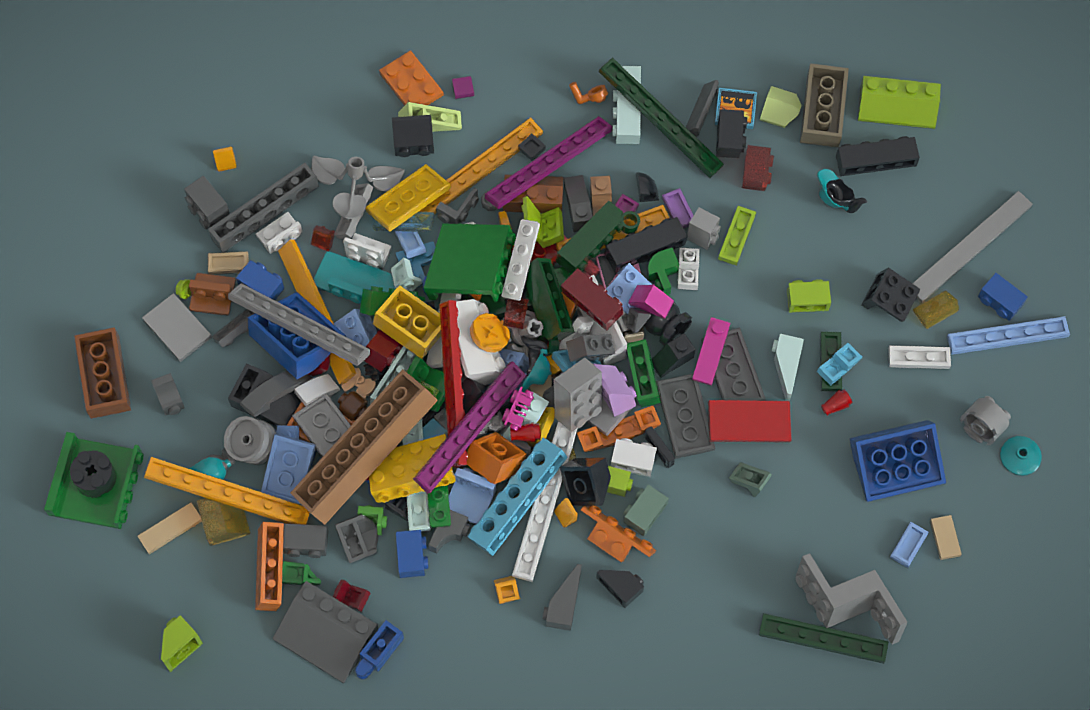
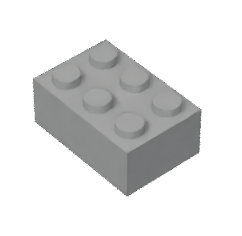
M583 358L554 379L555 418L570 432L582 427L586 421L596 417L602 411V372L586 358Z

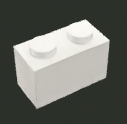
M627 438L616 439L611 467L651 477L657 447L644 442L641 444L633 443L632 440Z

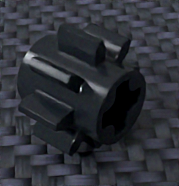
M368 363L363 365L365 367V375L371 376L372 381L382 379L389 368L386 366L381 372Z

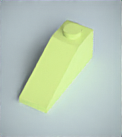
M408 102L398 112V117L431 115L433 132L462 129L461 112L457 110Z

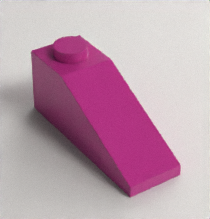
M711 317L692 380L712 386L729 332V322Z

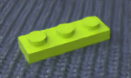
M741 206L737 207L718 260L737 266L756 216L755 211Z

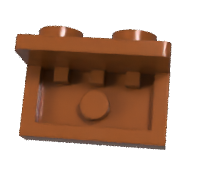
M197 273L195 280L190 279L189 284L192 294L189 306L190 311L228 316L232 303L228 299V294L234 290L236 279L234 277Z

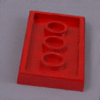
M708 401L709 442L792 441L790 401Z

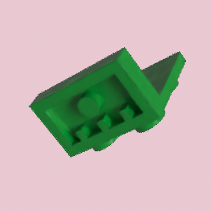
M415 357L407 373L438 400L430 408V410L438 412L445 400L444 372L432 369L421 358Z

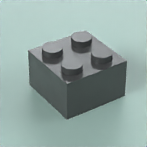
M204 175L184 188L186 193L184 198L188 203L187 207L193 215H198L200 218L199 222L205 230L230 214L227 203Z

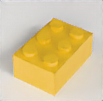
M400 285L375 313L373 325L421 359L441 337L440 313Z

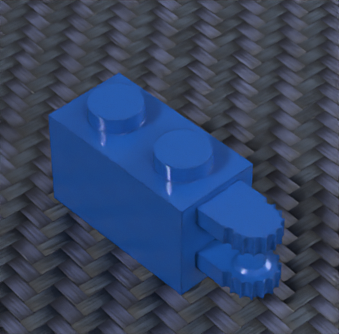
M385 620L360 652L361 661L357 668H355V672L361 680L368 678L374 669L379 672L404 639L403 632L387 620Z

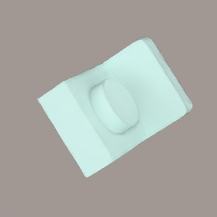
M403 258L391 268L395 288L400 285L406 290L413 291L422 284L420 278L413 276L410 260Z

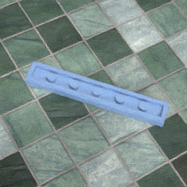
M1063 316L950 333L947 335L951 355L1066 338L1070 336L1066 317Z

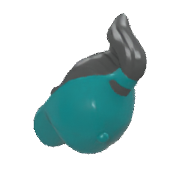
M224 448L222 455H209L189 469L224 480L227 469L235 463V459Z

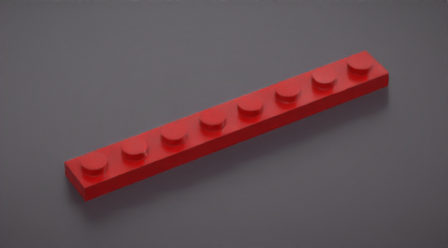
M448 300L439 304L448 436L465 417L462 400L464 391L461 385V349L459 348L458 339L460 330L457 323L459 312L456 307V300ZM467 450L464 451L452 468L467 465Z

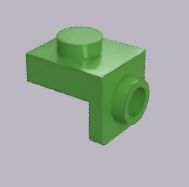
M371 505L358 506L357 514H362L377 525V534L382 536L383 528H387V516H384L383 508Z

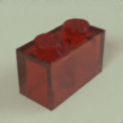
M747 145L742 183L743 189L765 191L767 184H771L772 173H768L769 167L773 166L774 155H770L771 148Z

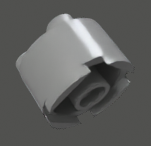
M985 396L984 398L977 399L961 416L960 420L961 423L964 421L966 425L964 430L972 439L979 443L983 441L988 442L986 445H991L1008 428L1011 416L1008 411L998 406L993 398Z

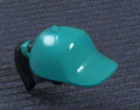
M823 169L817 173L818 180L822 186L819 196L828 206L843 208L848 213H855L862 204L867 203L865 198L855 199L853 190L845 185L843 180L839 179L833 171Z
M522 336V342L529 348V368L526 372L527 378L523 382L521 390L525 393L531 385L545 384L552 372L550 371L549 360L546 358L548 353L547 345L542 341Z

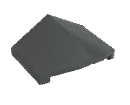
M360 514L335 524L349 563L376 553L379 535L373 521Z

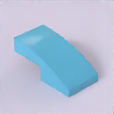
M847 343L831 359L821 365L817 372L831 386L858 363L862 356Z

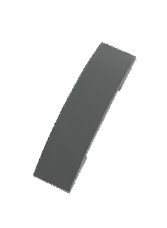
M288 371L282 372L258 386L244 398L240 405L249 414L256 417L270 409L272 402L313 378L306 374L296 379Z

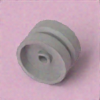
M248 416L238 417L226 429L224 447L227 453L235 460L253 465L263 464L269 460L276 432L268 422Z

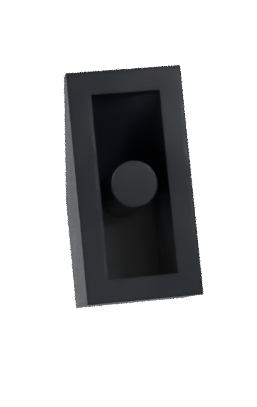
M685 333L667 343L652 358L653 368L660 378L694 358L696 349Z
M599 570L597 572L596 578L624 608L644 590L643 580L637 574L633 575L630 571Z

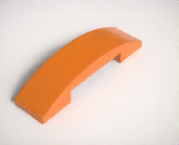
M653 405L634 412L632 416L623 418L608 436L600 432L596 426L577 432V436L583 451L589 452L613 446L616 439H632L642 435L647 428L652 426L654 429L661 425V422Z

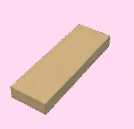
M189 503L138 535V538L148 554H151L203 520L193 504Z

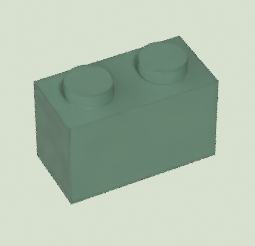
M649 484L645 489L641 488L635 496L636 502L633 506L629 504L623 513L625 515L624 523L642 536L646 535L668 505L669 500L668 497Z

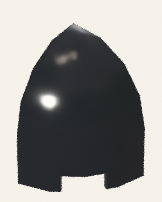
M636 172L639 201H659L655 181L647 174Z

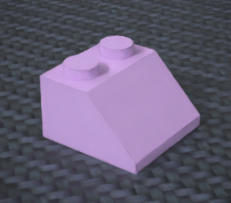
M593 364L602 372V397L614 417L635 407L634 398L637 395L632 386H627L626 383L628 381L623 371L619 372L616 366Z

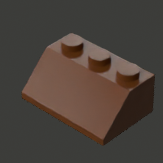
M505 175L504 180L512 175ZM546 176L505 204L503 211L523 212L521 206L525 196L529 197L540 213H545L557 207L562 211L563 177Z

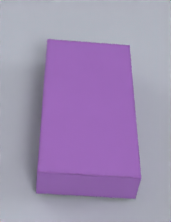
M681 189L663 194L662 199L671 218L677 217L683 229L689 227V222L694 215Z

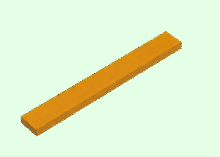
M530 117L448 178L446 181L450 183L451 189L414 214L422 224L437 213L436 207L440 202L446 205L450 204L520 151L518 150V145L529 135L533 134L538 138L543 134V130Z
M290 239L278 252L296 292L333 323L296 241ZM333 353L330 354V366L338 383L343 385L357 373L352 363Z
M154 457L150 458L144 475L146 479L285 524L306 525L310 514L302 505Z

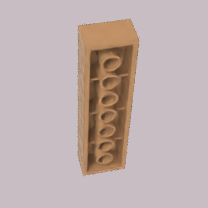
M402 369L290 493L325 525L438 400Z

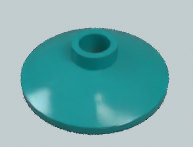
M1015 436L1008 439L1000 451V458L1004 467L1009 472L1020 476L1035 472L1040 466L1042 459L1039 446L1033 440L1024 436ZM1019 451H1024L1026 456H1021Z

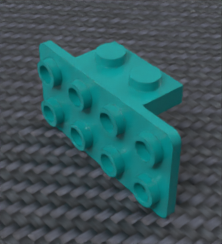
M333 252L325 253L313 279L318 289L332 293L337 297L349 299L357 304H361L363 289L371 290V286L383 287V291L387 292L389 288L396 289L392 273Z

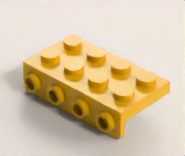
M446 434L395 447L369 476L370 491L377 503L388 502L389 500L407 497L410 494L421 491L425 492L413 478L447 438ZM452 467L436 487L447 486L456 481Z

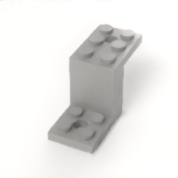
M811 554L802 556L796 574V582L800 588H803L808 603L814 606L819 621L823 622L826 628L871 610V616L879 623L883 636L892 645L900 641L908 622L875 570L831 588Z

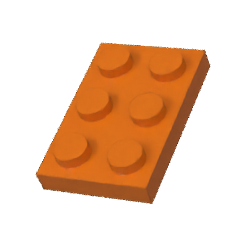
M411 50L379 70L380 75L404 106L408 102L429 105L444 96L442 89Z

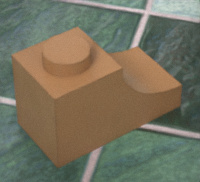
M610 176L590 177L592 216L608 201L612 202Z

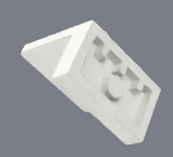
M357 233L354 234L352 239L345 237L343 240L346 256L349 259L364 262L375 268H384L392 250L391 245Z

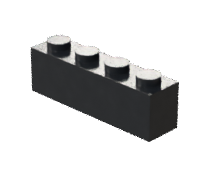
M907 136L894 140L882 139L879 142L872 143L865 141L857 145L844 144L838 147L836 153L840 176L915 167L920 158L915 137L909 138Z
M677 217L673 219L667 218L656 226L649 225L641 232H632L621 240H612L606 245L604 254L614 273H617L628 263L632 266L637 263L640 264L650 260L660 251L669 248L674 250L684 246L688 236Z

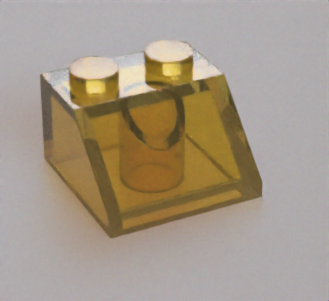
M208 498L197 500L206 538L210 546L251 534L244 510Z

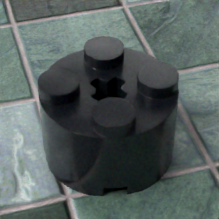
M93 450L82 451L71 464L70 477L83 495L97 498L106 492L108 493L114 487L116 482L115 469L105 454Z

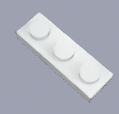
M889 346L888 348L889 367L950 369L951 367L950 347Z

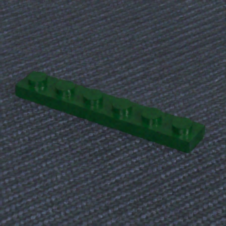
M764 613L759 631V636L883 664L886 660L889 641Z

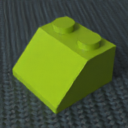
M181 615L177 618H172L166 624L163 632L161 660L170 672L203 644L198 634Z

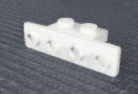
M524 219L520 221L501 295L503 298L521 300L540 223Z

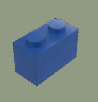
M252 260L247 263L236 277L238 285L242 283L273 300H276L284 290L283 279L278 274H271L263 264L255 263Z
M995 273L981 289L978 298H980L984 305L992 307L1000 317L1010 321L1024 305L1028 296Z
M421 530L396 532L400 578L425 576V569H429L428 557H423V549H427L426 536H422Z

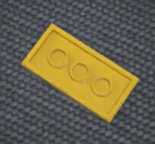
M425 164L367 205L366 212L391 232L451 189L449 182Z

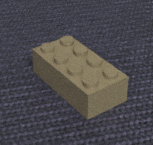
M810 63L807 74L800 143L839 147L842 138L849 68Z

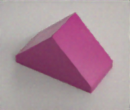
M637 285L628 304L665 319L674 300L655 285Z

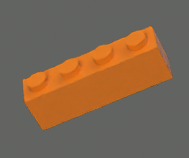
M262 522L258 528L255 610L277 611L281 606L284 523Z

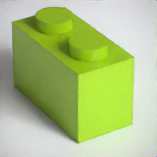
M816 279L812 282L796 280L789 283L787 288L789 313L829 311L831 306L829 281Z

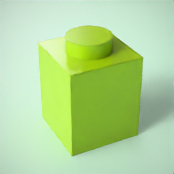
M608 466L611 479L607 492L625 497L626 491H631L633 479H630L631 472Z

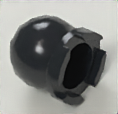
M674 302L665 319L650 313L651 316L643 326L654 336H661L659 342L665 346L679 333L682 335L687 331L692 323V317L687 312L680 314V309Z

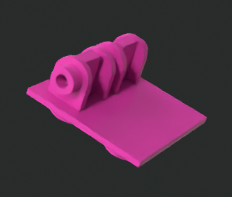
M522 386L519 391L514 390L510 399V403L513 404L511 410L507 408L502 418L504 428L507 423L511 424L510 428L517 431L518 428H521L524 418L514 414V412L526 417L527 414L516 410V406L528 411L529 408L518 404V402L530 407L534 399L533 392L526 390L525 393L522 392Z

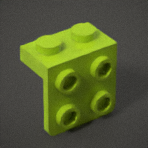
M528 196L523 197V205L521 207L524 213V220L540 223L536 242H539L542 248L563 241V217L560 208L557 207L541 214Z

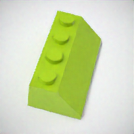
M863 76L860 86L858 121L935 129L940 103L941 84Z

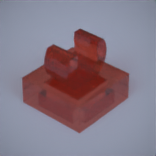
M316 225L313 229L311 245L329 252L332 248L335 230L331 231L326 229L325 226Z

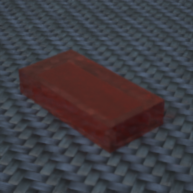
M521 298L520 301L508 299L503 326L523 329L529 299Z

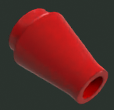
M843 389L842 391L838 390L821 405V408L828 416L834 412L849 408V405L853 402L847 391Z
M531 422L522 425L517 431L510 428L511 440L528 442L541 440L540 424Z

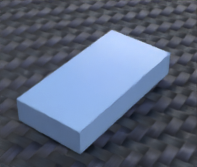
M413 223L395 229V234L407 259L426 253L425 246Z
M910 522L889 558L908 568L929 532Z

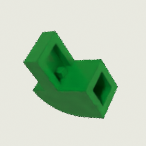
M673 248L656 253L648 265V281H654L655 286L666 295L671 294V284L667 276L678 273L679 263Z

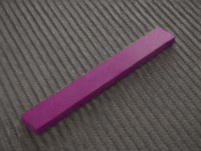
M598 116L485 193V199L497 209H500L612 131V126Z
M513 361L508 363L413 478L427 494L432 492L527 376Z

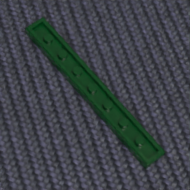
M613 57L599 69L598 72L709 178L714 176L723 167L724 163Z

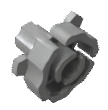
M527 309L516 310L503 318V321L511 331V338L508 342H511V339L514 342L507 345V350L524 352L528 357L529 348L522 342L521 337L525 336L528 339L537 340L542 335L543 325L541 321L537 320L533 312ZM517 315H520V316H521V317L517 318L515 321L513 320V318H514L515 316H517Z

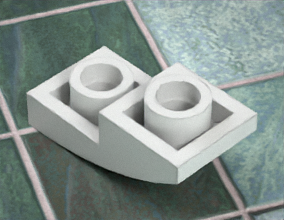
M679 249L678 289L698 290L699 249Z
M326 374L298 386L294 391L307 407L326 393L329 397L340 391V388Z

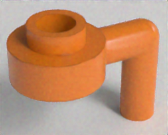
M576 82L569 84L578 104H583L590 100L600 103L608 95L605 85L596 86L587 94L582 95Z

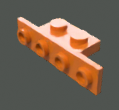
M598 506L582 507V512L597 521L596 526L587 539L621 563L625 560L633 546L648 557H651L657 551L649 541L636 537V533L633 530L620 526L618 520L614 517H607L601 513L602 510Z

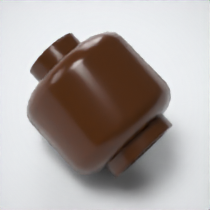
M351 391L348 394L344 392L338 400L340 404L338 409L350 420H357L368 408V401L355 391Z

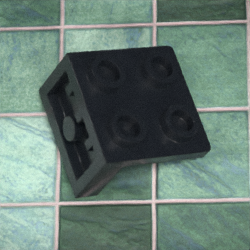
M888 267L876 275L861 306L867 310L878 306L903 322L920 292V288Z

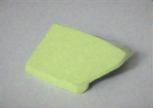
M771 86L760 120L785 128L799 115L802 105L797 94Z

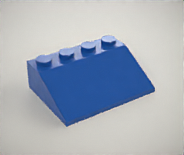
M298 292L278 301L286 307L346 337L342 331ZM256 313L248 317L249 336L296 379L314 371L331 354V352Z
M929 420L849 438L853 459L867 502L946 483L935 423Z

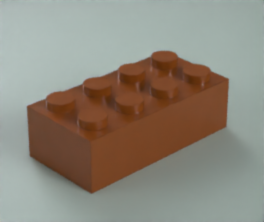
M115 327L74 335L85 407L89 417L92 419L131 411L120 339Z

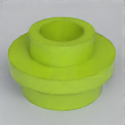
M188 279L180 280L176 285V294L182 299H187L192 295L189 289L190 280Z

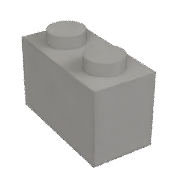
M699 207L689 222L687 240L708 250L710 245H715L718 240V233L721 228L719 226L720 218Z

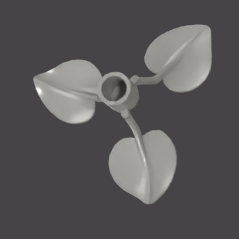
M313 156L312 171L317 176V180L323 184H334L337 179L341 180L348 171V175L352 179L351 193H339L333 199L334 210L346 219L357 218L366 209L365 198L362 195H354L356 180L360 179L363 173L369 182H373L375 189L386 192L400 183L404 175V169L390 166H376L367 172L364 160L357 156L349 159L346 168L342 162L333 158Z

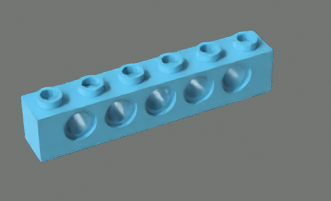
M543 437L534 446L529 457L521 463V467L516 474L511 476L503 491L498 493L494 503L485 510L481 520L472 527L468 538L488 554L494 556L559 470L560 466L568 458L563 450ZM507 509L506 513L501 515V513Z

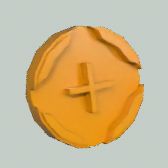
M488 313L479 315L472 322L470 335L480 349L495 353L501 351L507 345L510 339V332L503 320L500 321L497 319L498 316Z

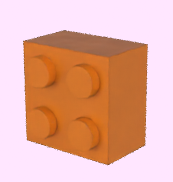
M494 432L474 440L470 444L467 451V465L473 471L485 477L488 482L497 484L516 474L527 453L499 433Z

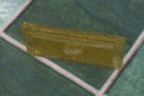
M945 290L914 308L913 312L923 326L928 329L958 312L959 306L958 300Z

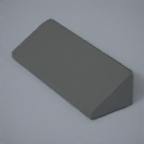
M718 80L711 81L703 86L686 125V128L696 138L701 131L718 91Z

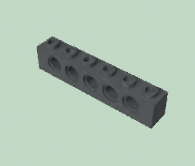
M303 163L210 227L208 231L211 239L221 252L224 253L318 188L317 176L306 163Z

